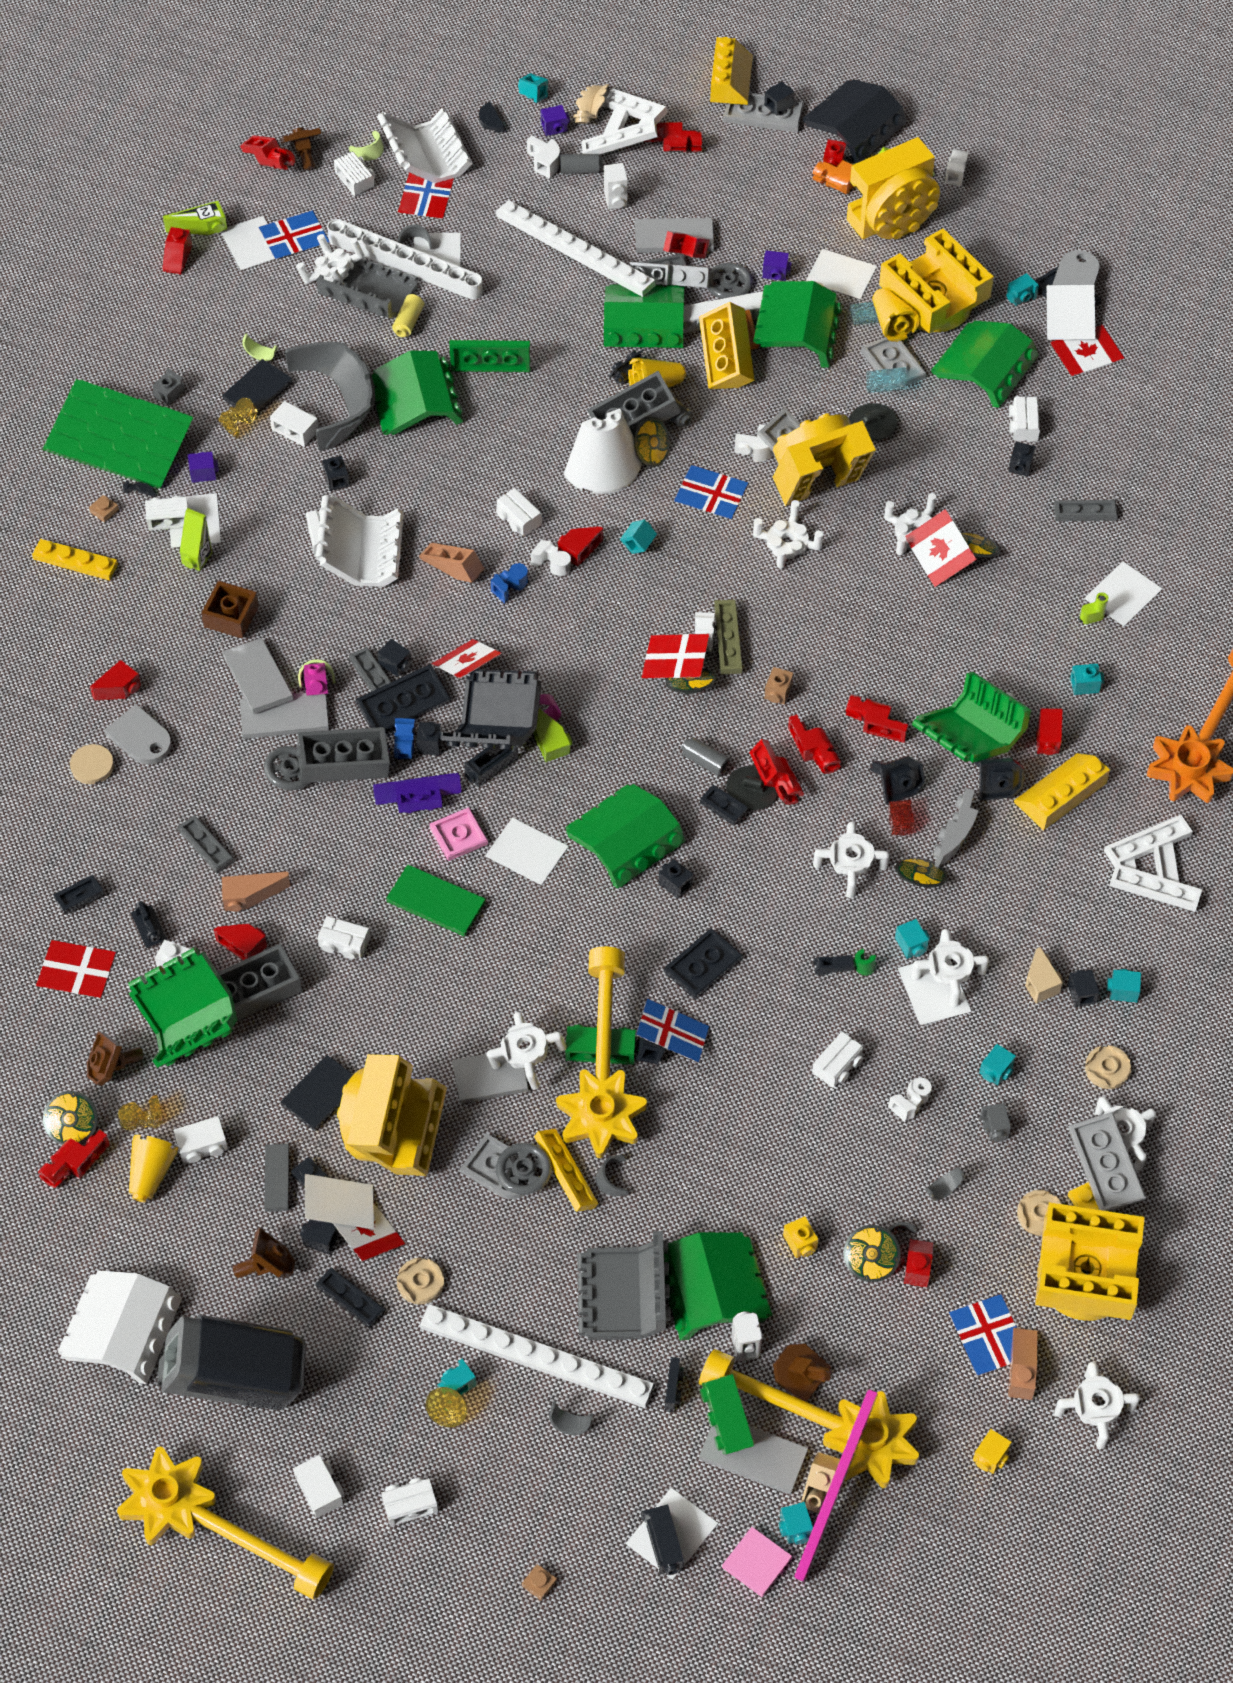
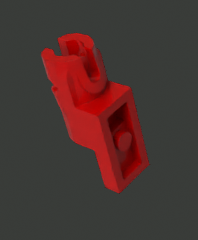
M682 122L657 123V137L644 141L663 142V151L687 152L690 149L692 152H702V132L682 131Z
M253 135L240 145L244 153L254 154L262 166L288 170L287 165L293 166L295 163L294 154L288 149L280 148L275 138Z
M850 695L845 716L858 721H864L863 732L902 743L905 742L908 724L898 720H890L891 706L872 701L868 698L862 702L861 696Z
M797 714L790 716L788 730L804 762L814 760L823 774H831L839 770L841 767L839 763L841 761L837 753L834 752V746L826 732L821 727L807 730L805 723L800 721Z
M761 739L749 753L764 785L775 787L779 798L785 804H796L799 801L796 794L802 797L805 794L800 783H798L797 777L793 773L787 759L775 756L769 741Z
M99 1130L87 1140L85 1147L72 1138L67 1140L50 1157L52 1164L45 1163L38 1171L40 1179L52 1188H56L63 1180L70 1176V1173L80 1179L110 1145L107 1134Z

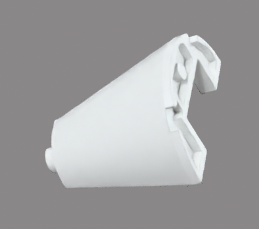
M620 409L607 413V418L604 420L595 417L582 422L564 472L567 480L581 490H592V493L608 494L626 488L637 478L642 462L637 457L634 448V436Z

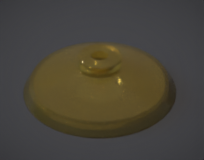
M439 1387L432 1390L427 1396V1413L438 1425L449 1428L456 1427L465 1420L467 1405L457 1391L447 1387Z

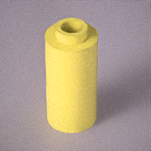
M414 294L406 296L392 326L397 336L408 337L411 335L424 307V301L419 296Z

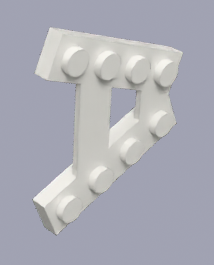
M611 88L604 95L605 101L602 104L603 107L614 110L604 134L583 140L582 151L583 154H602L657 137L656 124L668 113L666 106ZM629 115L641 119L639 124L624 128Z
M1179 815L1105 846L1104 852L1115 867L1109 886L1195 912L1202 889L1179 883L1173 847L1174 843L1190 837L1193 832L1183 816ZM1153 852L1157 876L1136 870L1135 859Z

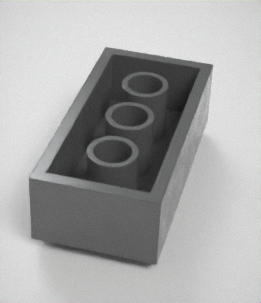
M659 371L587 409L591 419L596 417L600 420L606 419L607 413L620 409L633 436L640 422L646 418H656L663 423L681 413Z
M384 727L298 732L297 754L301 783L388 778L390 762Z
M281 944L218 972L232 993L237 1021L302 992L300 978Z

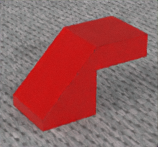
M667 231L663 250L672 253H682L693 258H706L710 239L682 232Z

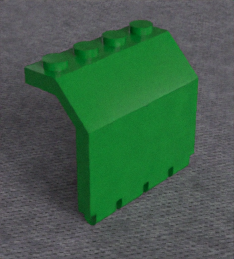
M815 281L771 282V285H765L763 289L753 342L761 344V347L804 346L818 354L821 368H828L830 359L834 357L833 344H836L837 340L835 331L839 329L838 314L842 313V304L838 302L836 293Z
M620 284L605 286L604 347L683 348L684 287L679 285H666V287L656 285L642 297Z
M974 320L973 323L966 324L940 360L931 369V372L937 378L973 381L987 392L992 406L1000 408L1039 355L1033 340L1012 324Z
M410 350L373 370L374 374L371 376L375 386V405L383 435L390 433L395 435L430 415L448 416L456 425L463 422L461 414L463 409L458 403L457 398L459 395L453 385L455 380L449 371L450 363L445 356L442 357L437 351Z
M972 671L966 673L963 692L952 706L918 715L913 721L912 726L925 733V735L951 753H954L964 762L971 761L974 763L1007 753L1027 730L1031 709Z
M626 784L614 793L615 796L611 795L600 802L598 808L593 807L581 816L582 820L577 818L565 827L568 838L596 854L606 867L612 884L617 889L686 841L680 824L664 803L635 784L631 786Z
M197 947L182 953L181 957L177 956L163 964V967L160 965L145 973V977L141 975L128 982V986L131 989L128 994L156 1034L159 1052L152 1061L157 1068L164 1064L170 1066L178 1060L177 1057L181 1055L189 1056L196 1051L197 1047L200 1045L203 1047L210 1045L215 1040L214 1038L218 1036L223 1038L229 1035L237 1022L231 991L205 951L200 953Z
M699 1232L668 1243V1254H664V1262L669 1263V1276H664V1282L669 1284V1306L672 1309L675 1329L680 1340H689L698 1330L717 1323H733V1318L741 1312L757 1314L758 1322H764L773 1315L769 1300L762 1299L767 1296L762 1277H758L761 1275L757 1258L756 1256H750L755 1253L751 1237H744L743 1232Z

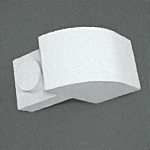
M531 135L527 140V154L534 157V171L550 179L560 167L559 145L553 139L545 143L543 140Z
M759 424L758 432H759L765 425ZM736 434L735 453L754 455L753 462H763L774 455L769 446L758 435Z

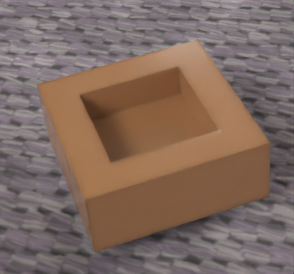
M102 495L89 507L90 513L105 523L119 508L116 503Z
M536 1564L522 1582V1587L542 1601L557 1582V1578Z

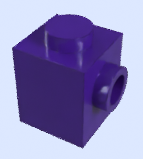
M562 105L540 109L541 125L546 136L568 132L570 117L569 113L564 111Z
M765 250L762 278L785 281L786 274L791 272L792 262L788 261L789 253Z
M212 452L188 454L192 483L216 480L215 472H219L218 459L214 460Z

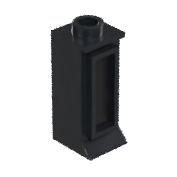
M495 745V749H484L468 762H464V775L470 783L474 782L478 787L482 786L518 759V747H513V750L503 751V749H500V746Z
M669 1505L641 1511V1520L646 1523L659 1568V1575L679 1573L680 1569H684V1558Z

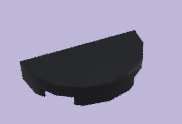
M491 101L484 104L478 114L480 125L486 130H494L495 133L504 132V126Z

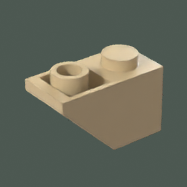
M1041 947L1035 951L1025 984L1036 1004L1060 994L1063 984L1061 974L1054 970L1049 955L1044 954Z
M817 1452L801 1503L805 1502L807 1510L816 1513L820 1512L840 1459Z

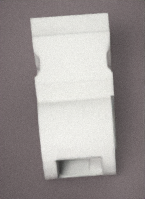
M953 149L946 170L945 184L962 186L968 152Z
M541 540L532 551L531 565L541 566L548 559L550 560V572L552 574L565 576L570 572V555L567 552L558 551V547H555L551 541Z
M695 612V634H709L706 652H712L714 613Z
M925 1078L912 1080L908 1085L906 1093L908 1100L902 1095H894L890 1097L888 1108L904 1122L914 1119L917 1111L920 1110L921 1104L929 1100L932 1088L931 1083Z

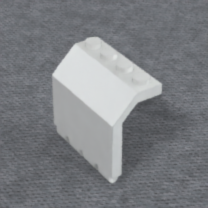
M442 108L431 121L418 125L410 124L386 112L378 115L379 122L394 154L405 171L430 182L437 183L460 177L472 165L468 152L447 110Z
M334 495L323 496L316 560L320 561V566L354 586L384 587L394 582L399 576L404 511L397 508L385 516H366Z
M97 1271L96 1275H90L84 1289L88 1294H82L75 1310L79 1315H73L66 1331L70 1337L64 1336L58 1353L67 1361L108 1364L127 1372L137 1382L147 1384L182 1297L169 1286L137 1273Z

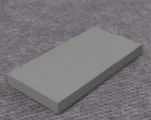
M749 93L748 105L730 103L726 105L723 122L798 133L804 101L794 100L792 107L777 116L764 106L765 95Z
M712 218L635 219L636 253L666 252L663 248L667 231L682 232L710 239L707 252L714 251Z
M262 638L222 651L223 657L253 714L293 700L292 693Z
M306 693L292 694V701L255 714L252 713L246 700L240 699L243 739L329 730L326 694L309 696Z
M1113 1112L1068 1126L1099 1210L1110 1212L1146 1199Z
M749 1426L754 1446L724 1455L722 1450L718 1451L715 1445L714 1437L717 1436L715 1427L710 1428L699 1455V1460L791 1495L808 1448Z

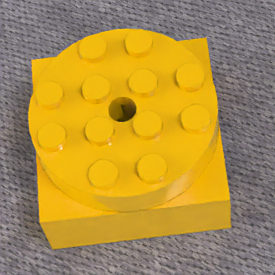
M919 137L852 165L850 182L860 190L863 197L848 203L847 221L863 240L875 234L883 239L897 240L910 232L917 231L920 225L938 207L940 187L933 178L935 156Z
M942 228L925 238L926 253L909 262L899 253L881 264L879 285L882 288L889 289L913 308L920 318L917 329L927 331L929 334L931 332H946L964 323L969 317L972 308L991 297L994 278Z
M826 413L817 420L802 422L799 428L777 439L778 442L773 447V453L779 465L773 475V479L785 506H787L793 500L801 501L809 497L811 493L810 487L815 477L821 474L824 467L832 466L836 475L834 482L837 488L858 481L876 449L863 421L851 424L847 415H830V413Z
M367 1055L365 1067L354 1073L348 1083L344 1085L341 1104L337 1111L345 1148L354 1158L360 1161L377 1162L397 1175L427 1176L447 1087L434 1078L411 1079L413 1065L399 1055Z
M1049 1202L1044 1218L1041 1253L1037 1269L1038 1281L1035 1305L1055 1308L1068 1317L1084 1321L1100 1320L1106 1317L1131 1320L1137 1305L1139 1278H1136L1138 1250L1142 1245L1144 1217ZM1081 1270H1087L1091 1274L1086 1275Z

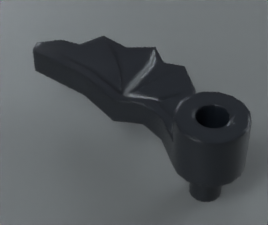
M126 481L123 484L124 493H130L134 490L141 494H147L152 497L156 496L152 487L148 486L147 483L137 482L131 484L129 481Z

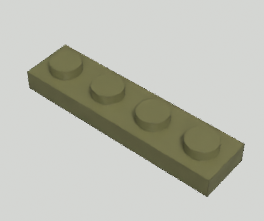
M715 600L714 610L721 675L742 674L735 600Z

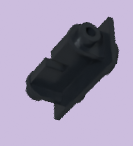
M644 349L636 352V350L631 352L623 363L621 361L615 363L611 367L612 372L608 377L610 378L614 375V380L617 384L625 383L629 379L628 370L633 366V364H630V361L633 358L648 359L641 355Z
M143 901L136 903L135 911L130 913L146 949L167 940L152 905H147Z

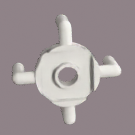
M320 234L317 239L325 256L315 260L314 273L309 275L303 263L297 264L296 267L306 284L316 281L321 274L325 280L333 282L335 279L337 283L340 281L342 286H344L343 279L349 275L348 271L350 268L353 269L354 263L362 260L365 254L356 238L350 240L355 254L350 256L341 248L332 252L325 236Z
M934 493L928 495L927 506L923 512L909 509L900 517L893 515L894 503L892 501L886 502L884 518L895 525V534L898 540L896 553L898 555H903L907 548H911L905 537L912 532L910 529L918 528L931 519L930 516L934 512L936 495Z
M797 500L791 502L789 521H776L768 532L762 531V519L756 518L754 520L753 535L755 538L767 540L768 548L777 556L778 568L785 566L786 559H793L800 553L802 555L807 548L813 550H820L822 548L823 532L816 531L814 541L808 540L806 527L797 523L800 504ZM791 538L793 541L787 543L784 542L782 539Z
M849 822L846 834H843L838 840L833 842L830 849H817L814 852L813 866L817 869L821 868L823 858H830L831 864L837 873L848 875L846 895L849 898H853L856 892L857 875L866 874L872 866L874 859H879V868L886 870L890 854L888 851H874L873 845L866 841L865 837L856 834V824ZM849 851H854L858 854V856L851 858L848 857L846 853Z
M944 929L941 932L939 944L936 945V948L929 955V960H917L913 963L911 978L918 980L921 969H929L936 982L951 985L952 993L949 1004L952 1007L958 1006L961 994L960 983L970 978L974 965H979L977 970L979 975H985L989 958L987 956H973L968 948L965 949L961 946V943L952 941L950 931ZM953 959L957 962V965L949 966L945 961Z
M516 1012L514 1014L515 1026L508 1030L505 1038L503 1037L501 1047L489 1050L487 1057L493 1069L500 1067L501 1064L498 1057L504 1056L513 1068H525L529 1084L532 1089L536 1090L540 1087V1083L535 1074L534 1065L545 1060L548 1044L555 1042L559 1051H565L567 1045L560 1032L545 1035L542 1029L533 1026V1024L526 1023L521 1012ZM522 1042H530L528 1048H519V1045Z
M1100 1097L1095 1113L1100 1116L1113 1112L1117 1124L1125 1125L1129 1131L1121 1133L1127 1150H1132L1137 1157L1134 1168L1138 1171L1142 1170L1147 1155L1140 1144L1144 1140L1146 1128H1150L1153 1125L1156 1111L1149 1109L1140 1114L1132 1108L1130 1110L1123 1108V1106L1112 1107L1106 1097Z
M1090 1362L1085 1373L1086 1379L1076 1389L1074 1398L1059 1399L1054 1413L1057 1417H1062L1066 1408H1075L1082 1422L1098 1426L1099 1437L1096 1446L1099 1449H1104L1109 1439L1108 1424L1118 1419L1123 1404H1127L1128 1411H1135L1140 1397L1136 1393L1122 1394L1121 1389L1117 1385L1115 1386L1108 1378L1099 1376L1097 1363ZM1094 1396H1101L1105 1400V1404L1097 1406L1093 1403L1092 1398Z

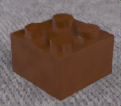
M217 581L201 612L204 628L243 639L259 608L257 592Z

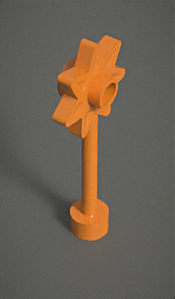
M1232 649L1231 653H1230L1229 656H1228V661H1229V663H1230V665H1231L1232 667H1233V649ZM1233 671L1198 736L1191 725H1187L1179 741L1157 736L1154 740L1153 749L1160 759L1149 765L1147 776L1149 778L1169 781V799L1171 801H1176L1191 791L1204 802L1209 803L1214 795L1213 783L1227 782L1232 779L1233 768L1218 759L1225 744L1224 740L1211 739L1233 700Z

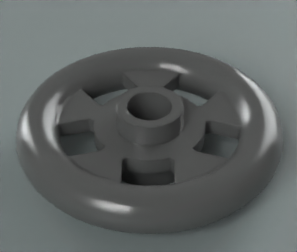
M722 263L710 270L708 290L720 299L746 295L752 287V276L745 267L739 264ZM722 271L726 272L721 276L719 275V273ZM734 272H738L741 275L738 277ZM713 281H719L720 285L715 286ZM739 282L745 283L744 286L739 287ZM724 289H726V290H732V289H733V292H724Z
M283 746L274 749L268 754L264 762L265 775L273 785L284 790H299L311 783H301L298 759L288 757L289 755L298 757L297 747ZM277 758L282 760L279 766L273 763ZM279 771L284 777L280 779L275 773ZM298 776L300 779L299 781L291 782L290 778Z
M531 1143L511 1145L501 1153L496 1163V1175L501 1185L508 1191L519 1195H528L539 1191L547 1184L552 1173V1164L547 1153L539 1146ZM517 1153L520 1158L512 1163L509 1158ZM530 1153L538 1157L535 1162L527 1158ZM526 1167L528 1171L521 1172L520 1169ZM536 1168L542 1169L540 1177L534 1176ZM512 1169L514 1177L508 1178L505 1171ZM529 1179V1185H519V1180Z

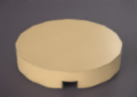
M91 744L76 750L71 757L70 768L76 780L91 785L96 784L100 780L101 782L106 780L112 774L114 762L108 749L101 745Z
M1099 1046L1089 1053L1085 1062V1072L1088 1079L1094 1085L1103 1089H1115L1127 1082L1131 1073L1130 1059L1122 1049L1115 1046Z
M1034 1190L1023 1196L1017 1208V1217L1021 1226L1026 1231L1037 1236L1043 1235L1044 1218L1048 1203L1062 1204L1056 1195L1053 1196L1045 1190Z
M414 1258L407 1261L400 1268L397 1277V1288L401 1296L408 1302L417 1305L427 1304L434 1301L442 1293L444 1274L440 1266L433 1260Z

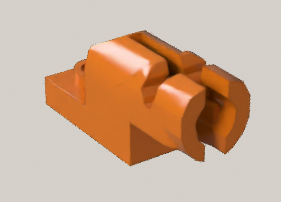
M842 160L838 167H835L829 163L819 161L812 174L815 175L812 177V180L820 184L826 182L827 187L848 194L854 187L850 182L852 164Z

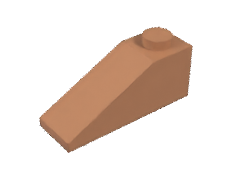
M430 543L419 555L421 560L461 581L473 582L484 570L477 554L471 549Z
M289 872L222 877V900L225 911L237 912L248 909L291 887Z
M1013 1328L1008 1397L1032 1400L1036 1386L1037 1331Z

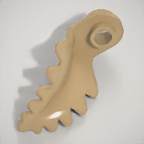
M609 84L587 86V91H581L580 94L583 97L578 98L576 101L580 111L573 115L575 123L588 124L590 120L597 119L598 111L605 101L603 95L606 93Z

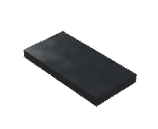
M431 664L355 699V703L369 728L384 727L385 733L395 728V718L415 719L451 702L450 696Z

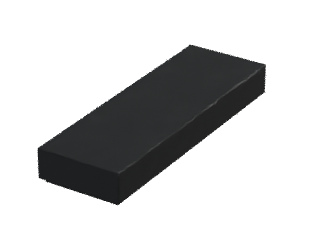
M332 1267L315 1284L317 1289L369 1329L385 1313V1308Z

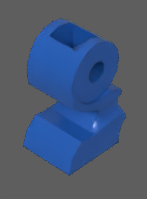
M516 563L510 567L509 572L504 570L500 574H494L493 579H491V592L505 604L509 597L508 587L520 591L527 585V567L524 564Z
M395 718L394 758L412 759L414 735L416 733L415 719Z

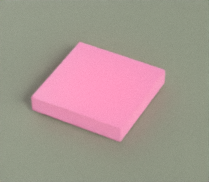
M469 807L430 823V829L448 861L488 845V840Z
M751 1527L722 1564V1568L763 1597L790 1562L792 1556Z

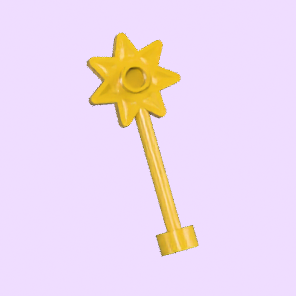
M607 946L593 948L589 951L588 973L595 978H599L595 1077L586 1069L581 1070L580 1093L560 1095L556 1098L557 1107L571 1117L563 1131V1140L569 1143L589 1138L597 1158L604 1157L612 1139L636 1144L638 1134L630 1119L647 1108V1100L644 1097L624 1094V1071L618 1070L610 1077L613 979L620 978L625 974V952L619 948Z
M715 1348L712 1350L702 1370L699 1385L712 1379L733 1374L738 1389L831 1429L832 1431L824 1434L823 1444L825 1447L843 1453L861 1407L843 1399L839 1402L838 1407L840 1416H837L733 1370L735 1357ZM878 1391V1397L845 1480H849L867 1470L880 1487L887 1488L892 1464L915 1465L918 1462L919 1453L905 1439L915 1427L917 1417L913 1413L890 1415L886 1395L883 1391Z
M160 1446L155 1449L149 1470L125 1468L122 1471L123 1479L133 1494L118 1507L117 1513L121 1520H144V1535L148 1545H154L169 1527L189 1539L195 1536L194 1520L297 1576L294 1590L312 1600H316L321 1595L329 1582L334 1569L333 1563L315 1553H312L303 1562L205 1509L214 1505L216 1498L212 1491L196 1484L203 1468L200 1457H193L175 1466L165 1449Z

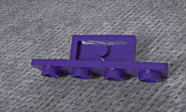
M450 773L374 784L375 804L397 802L399 813H412L425 809L434 810L442 807L441 796L461 793L459 773Z

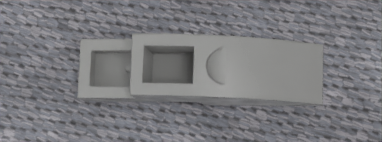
M630 262L632 268L653 278L655 284L709 288L710 268Z
M966 788L963 796H958L955 807L959 808L958 813L954 812L952 820H948L946 827H941L938 839L941 840V843L936 845L933 857H936L935 867L939 868L949 861L962 847L968 837L978 810L970 808L974 794L972 789Z

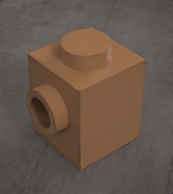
M773 667L765 686L764 699L785 705L793 684V672Z

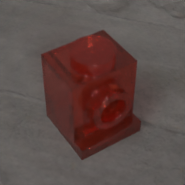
M911 800L889 802L887 814L892 836H906L914 833L915 822Z

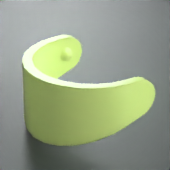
M373 131L372 135L376 139L375 142L365 147L350 146V152L353 151L365 161L379 158L384 150L380 134L377 131Z
M247 333L243 337L244 349L249 355L258 360L264 359L269 361L278 350L277 345L273 349L260 345L252 340Z
M310 660L304 664L325 663V668L331 673L333 684L335 683L333 669L325 661ZM304 665L298 674L299 688H302L301 677L304 673Z

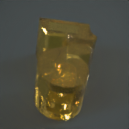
M241 398L236 403L235 408L230 407L228 411L222 412L218 421L225 430L237 439L240 430L236 423L238 421L248 424L252 423L257 416V408L249 398Z
M156 1094L149 1099L150 1108L145 1112L135 1102L123 1105L118 1111V1118L122 1128L134 1130L139 1125L143 1128H157L158 1125L163 1124L164 1120L158 1095Z

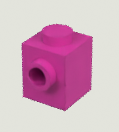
M325 663L304 665L306 695L328 694Z

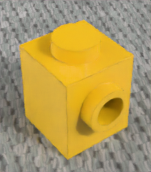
M806 1216L784 1225L783 1236L795 1258L801 1256L808 1257L816 1251L818 1238Z
M990 1429L975 1451L973 1461L983 1471H990L994 1474L998 1467L1002 1469L1008 1461L1009 1456L1007 1453L1010 1449L1011 1441Z

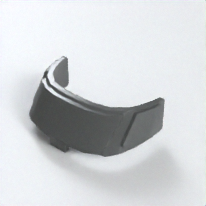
M315 342L286 349L288 371H318L331 377L339 386L349 411V418L318 428L316 435L320 451L328 450L342 443L357 429L375 403V386L367 365L346 343Z

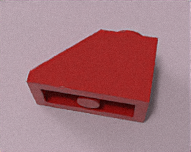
M176 227L170 228L165 241L163 272L182 275L192 248L190 230Z
M596 526L570 529L566 535H562L557 543L558 551L567 552L571 557V563L578 567L603 541V528Z
M122 660L118 661L90 686L93 699L97 701L128 698L131 694L136 693L141 686L139 673Z
M1040 709L1036 728L1037 754H1059L1062 738V709Z
M250 924L219 926L214 929L216 941L242 960L263 952L267 947L265 933L260 928H254Z
M910 1239L904 1284L927 1288L933 1255V1242Z

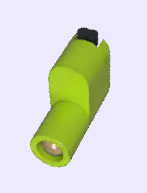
M1103 592L1098 593L1095 602L1083 605L1080 617H1078L1079 622L1090 624L1103 620L1109 599L1108 595Z

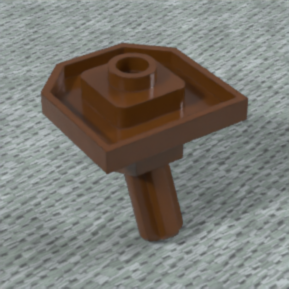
M304 127L295 128L293 133L280 139L281 144L294 142L298 157L301 158L305 170L310 171L315 167L309 139L319 136L321 134L320 128L313 130H304Z
M98 1031L87 1060V1077L96 1085L103 1086L111 1079L113 1071L125 1069V1064L141 1061L144 1057V1052L141 1047L121 1051V1045L106 1033Z
M260 1227L255 1232L251 1252L252 1259L233 1266V1273L237 1278L257 1272L258 1276L271 1272L278 1278H289L294 1272L295 1259L288 1247Z
M805 1343L787 1345L773 1364L775 1382L790 1395L806 1402L821 1382H829L831 1380V1366Z

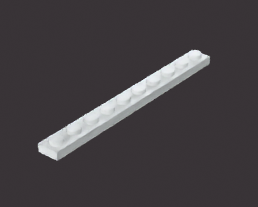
M510 200L496 210L498 218L642 297L656 286L653 278Z
M430 1304L420 1324V1329L643 1408L646 1407L654 1383Z

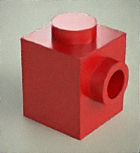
M828 139L823 162L838 167L842 160H845L846 144L842 141Z

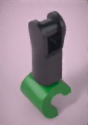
M863 948L856 952L855 958L852 955L836 957L819 956L813 959V964L816 966L814 972L816 975L822 976L835 972L854 971L855 967L859 974L868 976L875 971L876 955H871L869 959L864 960Z

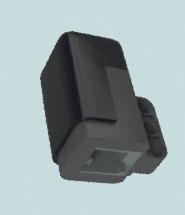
M198 1315L196 1318L182 1316L167 1334L164 1355L159 1359L157 1384L162 1387L161 1391L163 1393L271 1410H283L303 1390L306 1343L302 1337L294 1335L290 1329L206 1315Z

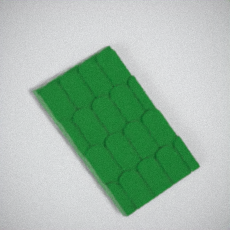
M76 379L42 450L137 482L147 483L149 486L160 489L193 417L142 399L133 398L106 387L103 388L84 380Z

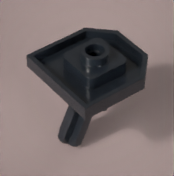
M910 756L888 764L875 760L870 766L872 772L881 776L883 797L886 805L916 795L925 783L923 764Z
M1013 758L984 759L975 762V765L980 768V801L1013 798L1023 788L1024 768Z

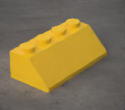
M716 37L710 102L748 105L753 55L735 38Z
M728 302L699 316L708 388H739L755 381L745 308Z
M1077 753L1016 798L1014 803L1041 829L1046 830L1107 784L1110 769L1094 755Z

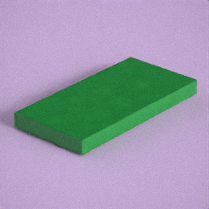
M449 340L452 372H531L530 341Z
M408 864L386 898L387 903L463 937L466 936L486 903L485 898Z

